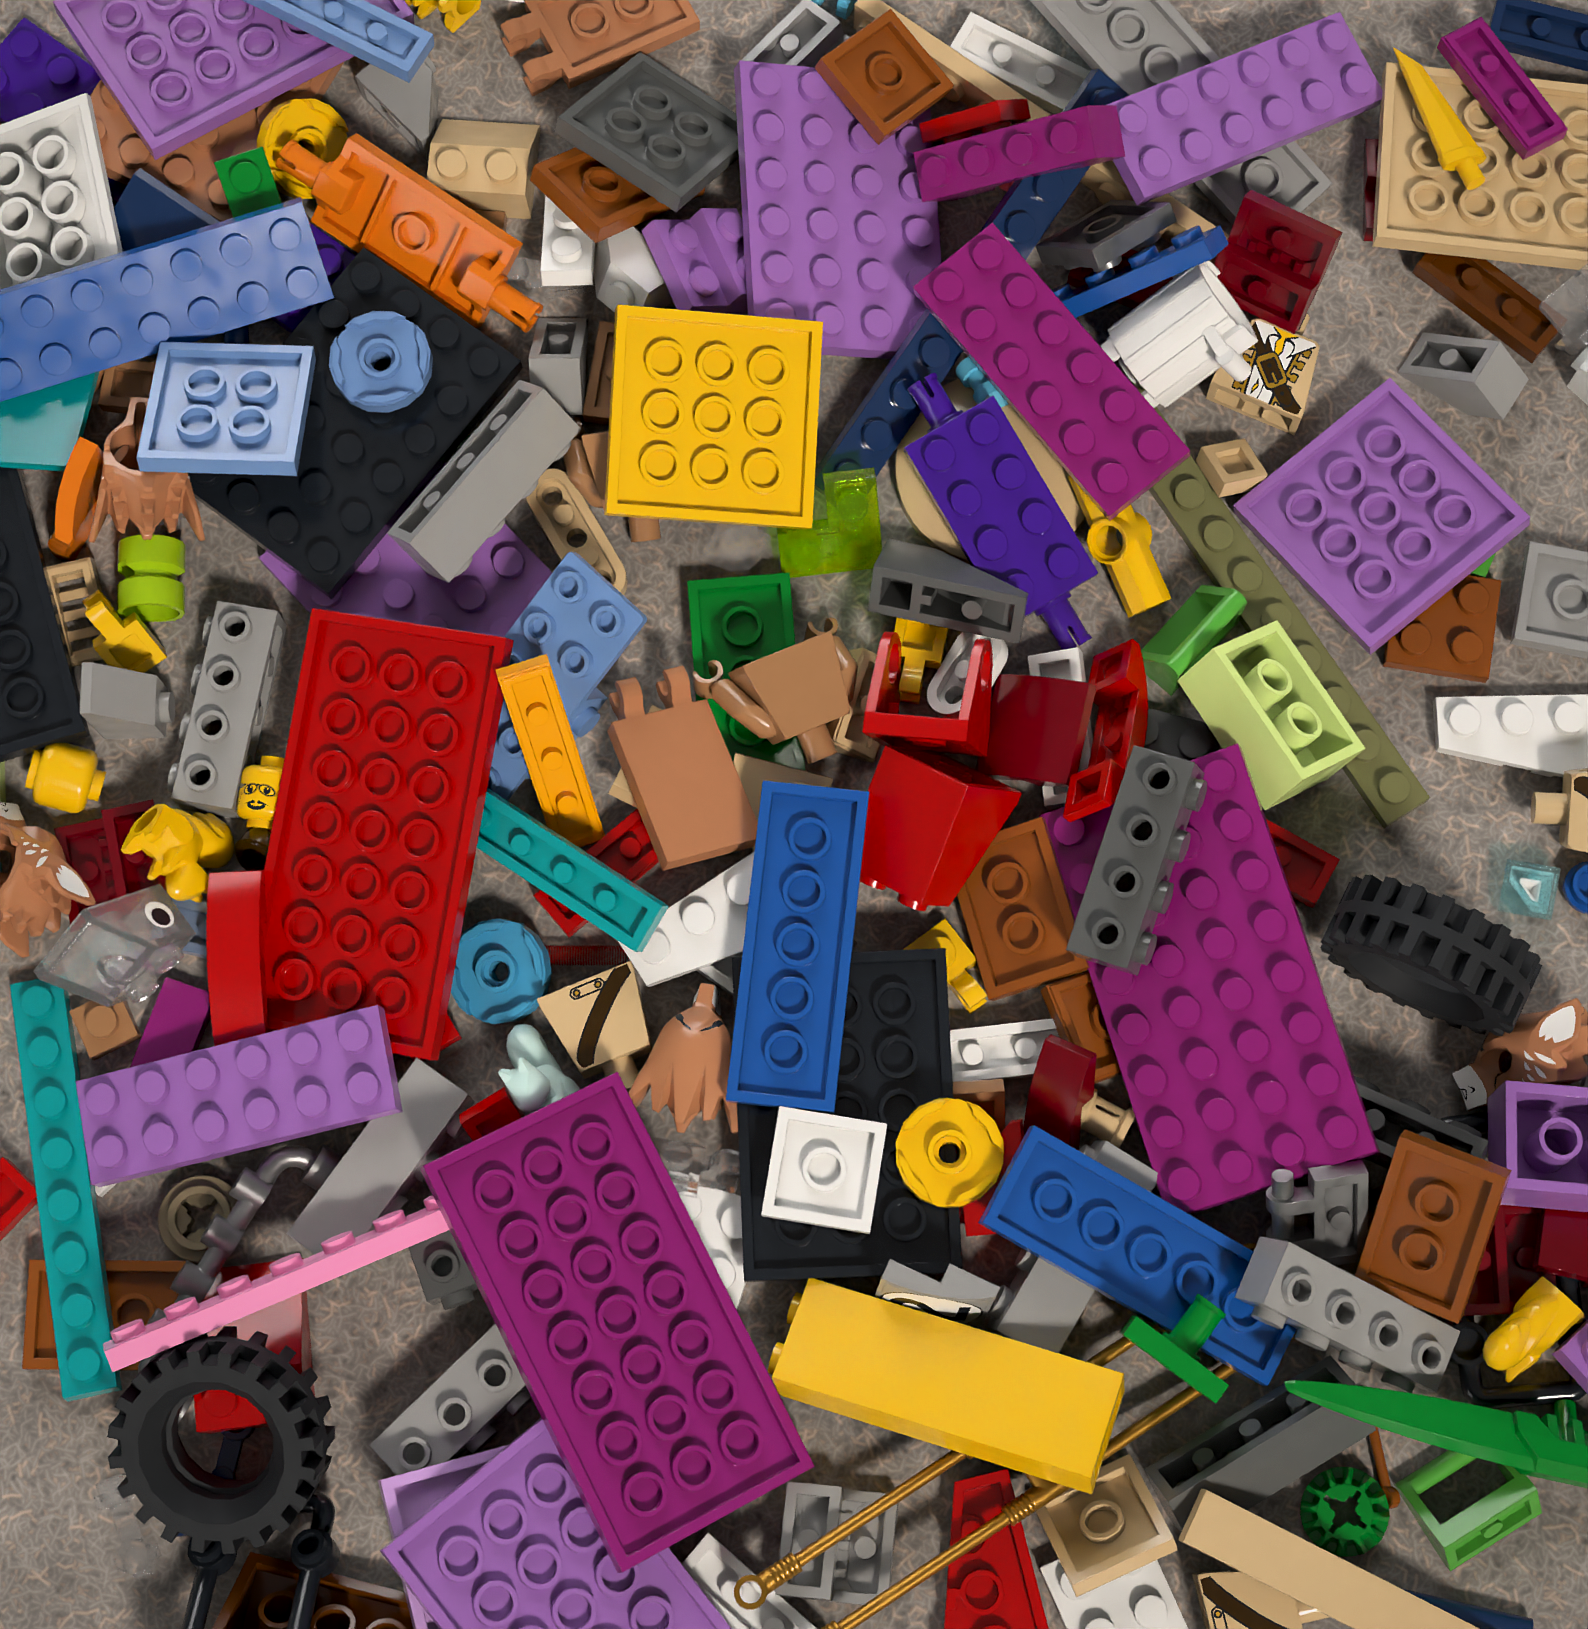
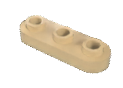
M546 469L538 479L536 489L526 499L533 516L561 562L567 553H578L602 576L609 577L611 584L624 595L628 584L625 568L585 499L569 481L566 472L559 469ZM557 492L562 495L560 503L554 506L547 505L544 502L545 497L549 493ZM575 534H582L587 538L586 543L578 548L570 546L568 541Z

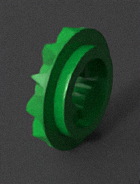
M1334 1467L1319 1473L1305 1488L1300 1504L1302 1525L1309 1538L1316 1546L1339 1557L1357 1556L1365 1554L1382 1540L1390 1519L1387 1497L1381 1486L1367 1473L1352 1467ZM1358 1490L1361 1494L1356 1500L1358 1503L1354 1510L1360 1516V1520L1366 1524L1365 1527L1361 1528L1357 1524L1353 1525L1346 1521L1341 1527L1337 1526L1333 1533L1330 1532L1329 1529L1334 1524L1332 1520L1335 1517V1512L1323 1498L1327 1495L1333 1500L1336 1498L1344 1502L1349 1496L1353 1497Z

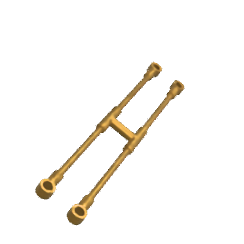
M1247 1243L1243 1246L1254 1251L1257 1244ZM1148 1320L1145 1322L1156 1331L1161 1328ZM1296 1334L1293 1335V1337H1292V1339H1291L1290 1342H1297V1341H1298V1340L1295 1339V1335H1296ZM1123 1336L1086 1362L1103 1367L1135 1346V1344ZM1223 1363L1211 1372L1220 1379L1225 1380L1235 1373L1236 1370ZM1189 1386L1111 1438L1108 1442L1103 1461L1202 1394ZM951 1450L795 1555L790 1552L757 1575L741 1577L734 1587L736 1603L746 1610L759 1608L765 1602L769 1593L792 1579L793 1576L803 1571L802 1566L966 1457L968 1459L973 1457ZM1024 1473L1032 1487L1002 1506L1000 1514L836 1623L835 1620H832L821 1629H854L1007 1525L1015 1526L1021 1520H1024L1063 1494L1070 1487ZM746 1582H754L761 1589V1597L755 1603H746L741 1599L740 1587Z

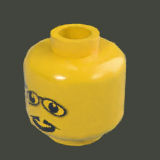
M262 756L260 765H250L243 769L237 797L236 813L241 818L247 820L246 828H263L271 832L284 758Z

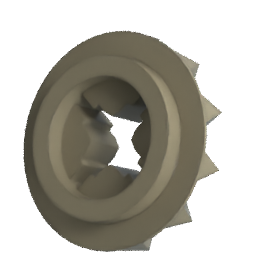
M194 1176L179 1182L167 1193L159 1210L158 1226L164 1243L174 1254L192 1262H200L209 1248L200 1242L205 1229L200 1228L195 1233L191 1232V1227L195 1220L190 1215L191 1211L186 1205L189 1203L192 1207L205 1211L218 1202L213 1208L215 1211L210 1217L211 1220L216 1214L227 1219L238 1201L229 1195L232 1188L229 1184L211 1176Z

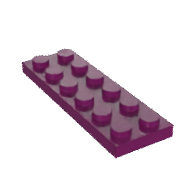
M993 222L913 286L914 294L1109 521L1190 457V449Z

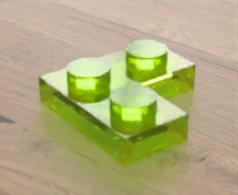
M874 467L823 473L827 519L813 520L811 529L777 528L782 573L790 572V578L872 569L882 551Z

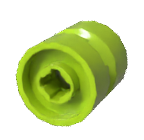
M154 534L151 540H143L141 535H134L119 541L117 571L126 578L117 585V614L120 617L126 618L135 612L143 622H167L178 620L184 616L185 586L177 580V576L185 573L186 545L183 541L174 537Z

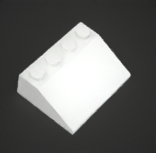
M84 93L1 124L0 290L123 252L91 96Z

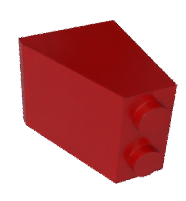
M885 745L868 788L869 802L860 882L873 888L885 890L888 887L898 892L896 900L915 910L926 911L928 905L950 906L1018 804L1022 792L945 754Z

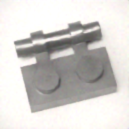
M1357 1160L1332 1166L1325 1165L1308 1168V1186L1297 1188L1294 1186V1175L1290 1170H1275L1271 1174L1272 1186L1266 1191V1208L1272 1214V1225L1266 1231V1238L1291 1242L1334 1266L1359 1262L1368 1236L1369 1173L1363 1161ZM1308 1213L1307 1226H1294V1215Z

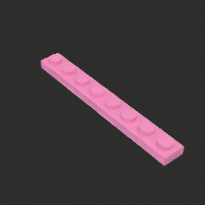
M433 1195L423 1200L426 1208L407 1216H405L403 1210L388 1213L372 1222L374 1230L355 1238L352 1231L333 1236L321 1243L322 1252L302 1259L300 1253L283 1257L269 1265L270 1274L250 1281L248 1275L233 1278L216 1287L219 1295L201 1303H197L195 1297L178 1301L163 1310L165 1318L145 1326L143 1320L138 1319L121 1325L110 1332L113 1340L103 1343L104 1353L112 1372L120 1370L449 1230L447 1223Z

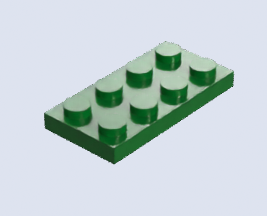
M790 572L687 581L693 667L700 677L704 679L712 678L708 669L709 661H719L723 666V678L730 679L729 672L795 645ZM696 694V701L704 700V698ZM707 699L733 764L735 753H740L806 771L804 752L797 736L772 745L767 738H759L732 718L713 699Z

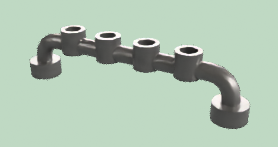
M324 1144L317 1152L300 1145L284 1146L271 1152L260 1164L256 1172L245 1167L229 1192L230 1196L238 1200L227 1219L216 1214L200 1239V1242L209 1248L199 1264L196 1266L187 1260L173 1281L170 1289L179 1294L174 1303L190 1297H195L197 1303L202 1302L220 1269L236 1248L246 1227L267 1198L274 1182L284 1169L298 1167L305 1170L300 1181L318 1191L338 1165L342 1155ZM157 1308L146 1325L165 1318L164 1311ZM159 1353L141 1360L138 1365V1373ZM194 1395L183 1404L178 1423L192 1403Z

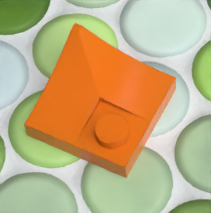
M79 437L63 473L56 502L55 531L48 541L52 554L65 562L75 561L90 535L102 475L103 451L97 444L82 437Z

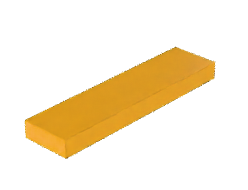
M547 654L496 669L497 678L547 827L578 847L598 842L605 836Z

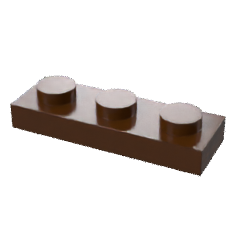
M1426 253L1416 264L1412 272L1531 364L1545 350L1567 322L1566 319L1486 259Z

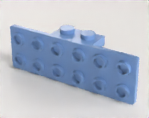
M569 552L504 636L514 640L509 665L547 654L574 740H576L577 737H583L590 732L599 721L600 714L597 711L608 698L596 687L645 625L647 617L578 553ZM503 698L487 788L508 801L521 783L531 777L505 699Z

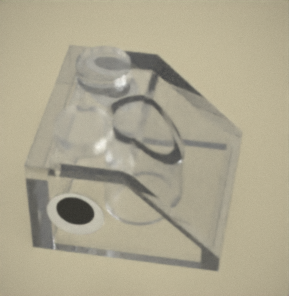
M161 884L82 909L35 968L34 973L39 980L106 1007L129 999L134 1004L146 999L159 987L157 979L162 973L170 970L183 959L184 954L182 950L196 933Z

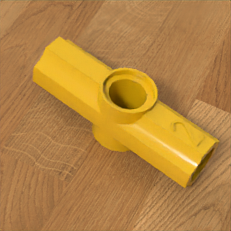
M1068 476L1090 527L1087 534L1088 549L1093 558L1100 563L1106 564L1128 617L1136 616L1172 599L1149 547L1152 541V530L1147 519L1140 513L1134 512L1130 504L1109 521L1074 479ZM1117 529L1122 534L1123 546L1117 540Z

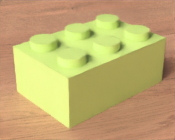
M1278 620L1212 648L1177 680L1190 699L1191 704L1197 709L1218 740L1221 748L1223 749L1237 743L1240 745L1260 804L1264 810L1329 779L1366 749Z

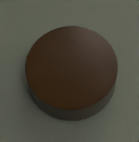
M250 828L236 843L235 854L237 860L246 871L264 870L271 835L269 830Z

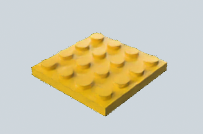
M617 305L614 323L604 515L802 530L811 529L813 523L823 322Z

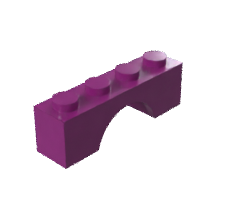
M1116 105L1083 106L913 152L922 202L958 200L993 191L995 187L1012 181L1057 171L1083 168L1126 157Z

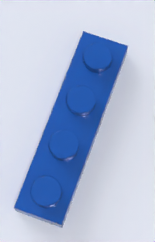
M1198 225L1173 237L1171 241L1174 246L1158 252L1155 245L1149 246L1127 258L1130 265L1117 271L1114 268H1110L1101 272H1092L1084 277L1085 285L1072 290L1070 284L1066 283L1052 289V292L1072 315L1077 318L1209 261L1229 243L1220 225L1206 232H1202Z

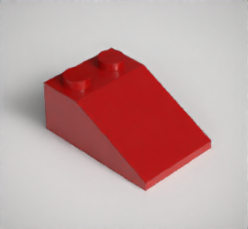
M275 1261L221 1268L202 1302L219 1295L216 1287L233 1278L248 1275L250 1281L270 1274L269 1265ZM306 1291L224 1325L237 1326V1339L248 1341L256 1331L267 1334L268 1338L265 1348L279 1355L287 1345L296 1352L289 1364L299 1374L310 1367L313 1369ZM224 1326L207 1332L208 1337L216 1336ZM313 1384L311 1386V1390L315 1396V1389ZM206 1390L194 1395L196 1432L212 1434L247 1428L269 1427L264 1415L246 1398L226 1390Z

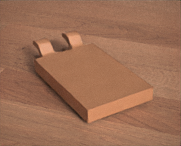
M524 0L527 14L512 18L500 25V29L505 36L501 38V41L510 57L527 50L539 38H541L549 52L545 56L533 58L522 65L527 75L523 77V81L532 96L551 88L562 77L568 88L571 89L624 65L639 52L647 55L700 30V20L688 0Z
M683 665L663 670L662 673L665 680L656 683L658 695L666 709L645 714L643 694L636 677L616 681L615 687L617 692L610 693L608 696L618 721L612 722L607 732L662 871L755 847L758 825L708 700L692 701L690 680Z

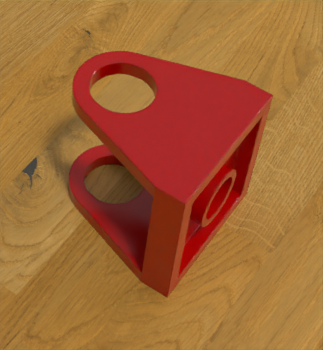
M884 632L878 646L862 732L884 747L887 745L939 753L987 757L993 653L990 640L976 639L974 642L959 718L949 719L899 714L901 641L897 632Z

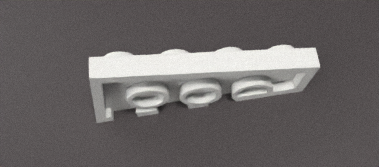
M1588 694L1436 697L1433 701L1436 752L1498 766L1508 765L1531 770L1530 773L1548 777L1558 776L1563 778L1564 771L1588 768Z
M754 852L669 907L643 952H634L619 942L648 987L711 966L713 963L729 957L743 954Z

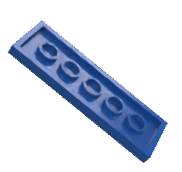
M764 780L762 782L726 1102L777 1108L782 1106L806 1111L835 1113L869 791Z
M1029 1126L978 1223L1169 1333L1191 1306L1195 1296L1200 1294L1226 1314L1225 1318L1221 1319L1200 1350L1258 1384L1268 1386L1296 1329L1286 1323L1283 1329H1278L1253 1318L1251 1314L1254 1307L1235 1298L1254 1251L1037 1126Z

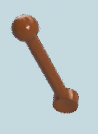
M1376 1427V1431L1368 1436L1379 1485L1386 1494L1389 1509L1398 1507L1400 1495L1398 1490L1391 1486L1379 1430Z

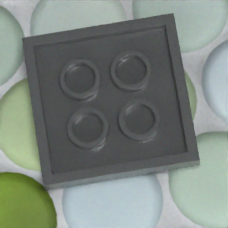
M642 52L636 54L559 115L554 129L556 134L573 144L576 148L584 151L617 175L625 178L675 212L680 210L739 158L736 113Z

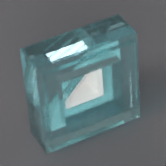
M1507 859L1498 911L1551 921L1561 868Z

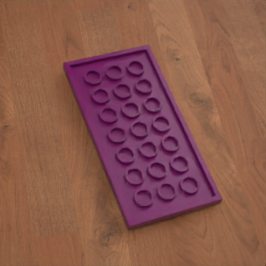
M1238 743L1190 760L1195 762L1204 772L1203 780L1207 781V792L1201 809L1198 812L1192 811L1186 828V831L1191 834L1189 848L1184 860L1181 863L1175 862L1169 880V882L1174 884L1173 896L1166 913H1158L1152 931L1153 934L1157 935V942L1150 963L1147 966L1141 964L1138 976L1088 961L1090 977L1151 1167L1158 1172L1156 1182L1161 1198L1189 1215L1267 1190L1272 1186L1271 1174L1278 1169L1290 1170L1294 1175V1180L1308 1176V1168L1325 1165L1332 1166L1380 1153L1242 748ZM1114 804L1072 822H1068L1063 817L1065 806L1039 815V817L1046 819L1075 920Z
M618 1072L420 1168L617 1573H622L815 1467Z

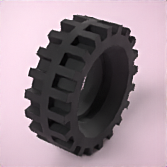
M1365 875L1363 879L1357 876L1353 877L1320 942L1322 943L1320 947L1322 952L1330 954L1328 960L1332 964L1344 967L1343 973L1350 978L1363 981L1367 984L1366 988L1374 993H1383L1394 999V1003L1420 1011L1422 1016L1433 1020L1436 1017L1446 1021L1451 1027L1461 1029L1462 1026H1465L1475 1033L1485 1035L1486 1031H1489L1496 1036H1503L1504 1031L1509 1034L1513 1031L1542 968V965L1539 964L1541 960L1539 955L1528 951L1530 945L1525 940L1510 936L1511 930L1503 924H1493L1484 918V913L1475 908L1468 910L1456 904L1455 899L1443 894L1442 897L1428 893L1423 886L1412 883L1411 887L1405 886L1396 878L1385 877L1384 881L1379 880L1373 875Z
M224 1326L216 1336L208 1337V1334L205 1333L164 1350L155 1358H152L138 1373L115 1405V1408L119 1409L120 1412L109 1425L107 1437L117 1439L118 1446L108 1456L110 1469L124 1468L126 1478L117 1489L122 1499L135 1494L143 1504L135 1515L143 1524L154 1516L166 1525L160 1537L170 1543L174 1541L179 1533L192 1537L191 1551L203 1553L212 1541H221L223 1554L236 1553L246 1540H250L254 1548L264 1545L274 1531L278 1529L282 1533L291 1525L320 1485L319 1481L329 1468L332 1456L326 1454L328 1447L335 1439V1426H327L324 1423V1416L331 1408L328 1395L315 1398L311 1386L318 1376L310 1367L299 1374L289 1364L296 1352L287 1345L279 1355L265 1348L268 1338L267 1334L256 1331L247 1341L237 1339V1326ZM206 1390H226L246 1398L264 1415L273 1434L274 1450L268 1465L259 1474L244 1480L223 1479L204 1471L188 1456L178 1435V1418L183 1404L191 1396Z

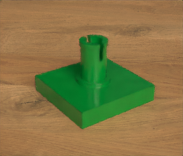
M1200 1294L1195 1296V1300L1170 1334L1164 1331L1161 1335L1135 1315H1131L1119 1331L1120 1334L1210 1401L1217 1403L1229 1386L1199 1363L1201 1358L1197 1353L1221 1319H1224L1226 1316L1222 1310Z

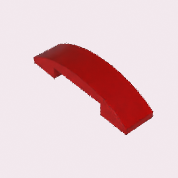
M1130 639L1093 656L1088 683L1097 686L1093 702L1099 706L1088 768L1070 776L1063 817L1068 822L1075 821L1114 804L1133 746L1136 745L1144 748L1148 723V691L1140 645L1134 639Z
M264 870L209 873L206 944L209 1003L214 1046L273 1031L268 1028L262 924L267 923Z

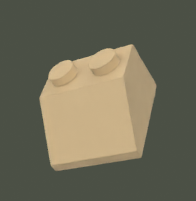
M442 119L430 143L427 180L472 210L502 211L506 213L507 218L531 219L535 185L530 181L533 166L537 164L540 125Z

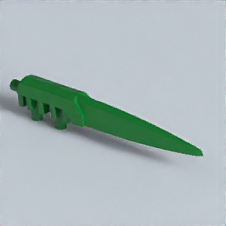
M1284 1381L1286 1389L1291 1394L1381 1429L1471 1457L1511 1466L1523 1475L1588 1488V1431L1583 1430L1582 1421L1577 1420L1576 1403L1572 1400L1562 1399L1556 1401L1553 1404L1554 1415L1546 1413L1540 1419L1536 1414L1518 1410L1510 1413L1458 1401L1394 1390L1315 1381Z

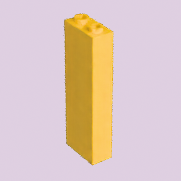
M808 1279L803 1294L796 1292L793 1296L787 1314V1324L791 1325L785 1343H776L768 1366V1373L772 1374L775 1388L780 1396L1085 1493H1093L1125 1392L1124 1373L817 1279Z

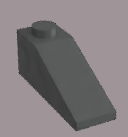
M887 539L873 567L868 611L1020 643L1028 593L939 549Z

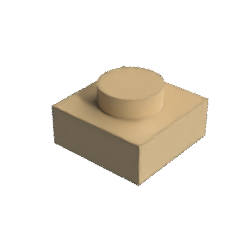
M1245 438L1203 446L1200 448L1196 458V463L1219 498L1251 491L1268 476V473Z

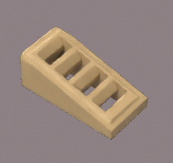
M88 557L46 567L72 667L82 665V662L103 660L94 647L72 652V641L99 636L101 632L95 626L68 632L67 622L87 618L84 612L87 608L84 607L64 612L63 608L64 602L89 597L97 590L102 592L95 559ZM84 578L86 587L60 593L59 583Z

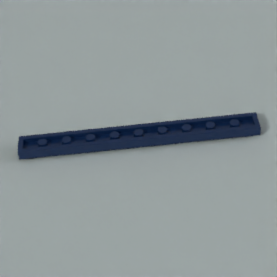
M1095 69L1089 72L1062 112L1088 105H1107L1130 95L1100 69ZM1090 166L1014 181L980 232L993 222L1026 260ZM927 308L815 469L814 488L845 512H853L921 413L916 401L907 389L920 380L931 397L923 383L925 381L924 377L936 373L941 383L963 352L961 347Z

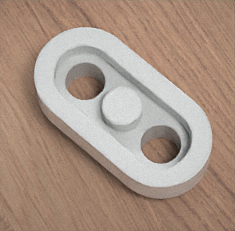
M962 632L957 637L927 690L928 703L939 718H959L962 699L955 704H952L956 697L963 695L970 656L976 639H987L991 642L993 653L992 686L1008 658V647L1004 640L968 632Z

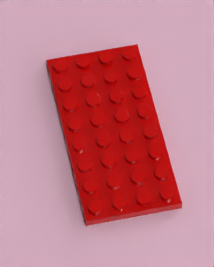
M312 608L264 868L267 923L262 924L269 1029L280 1030L379 1005L385 1010L392 1053L426 1060H439L504 698L496 669L509 666L514 640L506 637Z

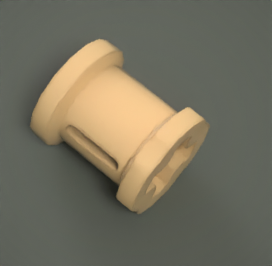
M1094 1088V1097L1082 1107L1081 1129L1120 1148L1135 1118L1134 1110L1132 1107L1124 1110L1097 1096V1089Z

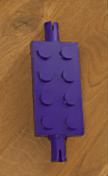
M936 373L924 377L925 381L923 383L931 397L920 380L911 385L907 390L913 396L931 428L927 431L928 434L905 446L903 451L971 566L1027 592L1028 599L1025 617L1035 613L1036 617L1042 615L1062 650L1077 647L1068 630L1078 646L1092 638L1090 633L1088 634L1068 599L1072 596L1070 591L1097 576L1098 571L994 395L965 412L962 410L957 412L939 382Z

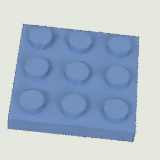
M160 342L136 457L139 470L143 472L297 476L316 363L314 346Z

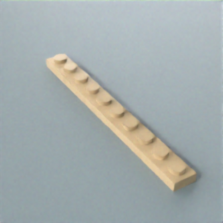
M858 0L854 4V29L856 32L863 29L889 9H892L954 84V87L945 96L948 100L953 102L960 100L972 108L996 100L1026 99L883 1ZM1028 100L1031 119L1012 125L1050 116V114ZM1113 160L1091 165L1080 181L1096 192L1097 198L1103 205L1110 200L1134 201ZM1168 193L1150 201L1171 203L1177 222L1160 231V235L1172 245L1171 239L1192 227L1199 225L1202 232L1216 227ZM1224 232L1225 237L1228 240L1229 235ZM1217 255L1210 260L1213 264L1216 260Z

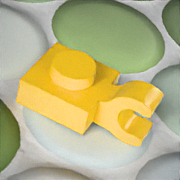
M97 590L82 601L87 608L84 611L85 615L101 632V635L92 640L93 647L108 666L145 673L167 658L165 648L135 612L121 620L110 601L100 590Z
M897 617L894 632H897L900 637L901 663H904L899 685L900 701L919 704L925 667L939 669L941 666L948 628Z
M944 919L903 950L946 948L947 986L952 990L967 1012L972 1014L987 1002L985 999L987 997L986 993L967 972L977 964V960L948 921Z

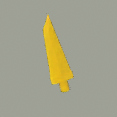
M1393 47L1403 76L1435 148L1442 169L1457 171L1468 190L1478 188L1485 182V177L1478 166L1486 159L1482 148L1476 144L1423 66Z

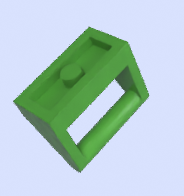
M1201 585L1141 650L1146 675L1172 696L1180 687L1177 680L1212 648L1217 647L1239 623L1247 604L1246 598L1233 588Z
M1447 1450L1394 1485L1449 1571H1452L1542 1513L1537 1488L1527 1475L1520 1474L1511 1466L1496 1463L1507 1483L1441 1525L1420 1499L1419 1495L1477 1458Z

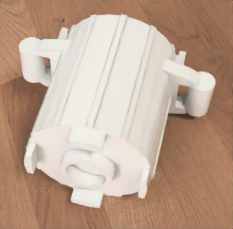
M1210 260L1172 276L1173 280L1110 326L1108 329L1110 336L1101 345L1104 352L1113 362L1119 361L1122 369L1135 386L1141 390L1145 389L1141 394L1153 408L1159 404L1165 408L1221 367L1238 382L1246 380L1251 374V366L1244 360L1242 353L1257 343L1258 339L1244 312L1224 284L1218 279L1217 276L1221 272Z

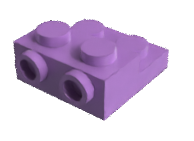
M701 208L689 220H652L641 231L677 310L748 315L743 221L736 208Z

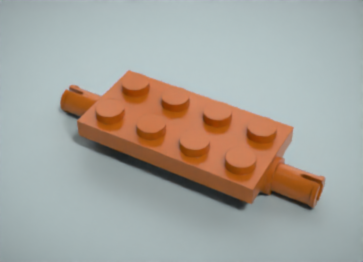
M357 133L347 138L339 157L335 161L328 163L299 145L294 139L287 142L279 155L285 159L278 158L276 167L284 170L312 189L311 195L316 198L318 204L311 218L312 223L357 253L364 247L476 329L485 322L490 309L521 328L525 333L534 326L539 318L535 314L542 312L543 305L535 302L507 283V275L523 245L522 242Z

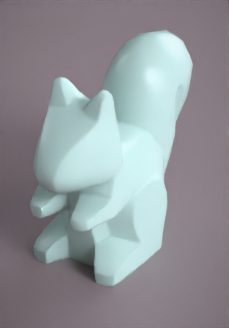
M528 1024L514 1026L508 1034L506 1048L511 1064L515 1069H500L498 1074L505 1083L515 1105L523 1110L526 1116L580 1090L571 1078L563 1074L537 1029Z

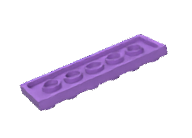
M1338 12L1107 104L1117 106L1126 156L1114 159L1113 162L1136 205L1139 206L1375 108L1381 104L1382 88L1344 18Z
M379 1005L76 1081L91 1185L97 1187L403 1112L385 1010Z

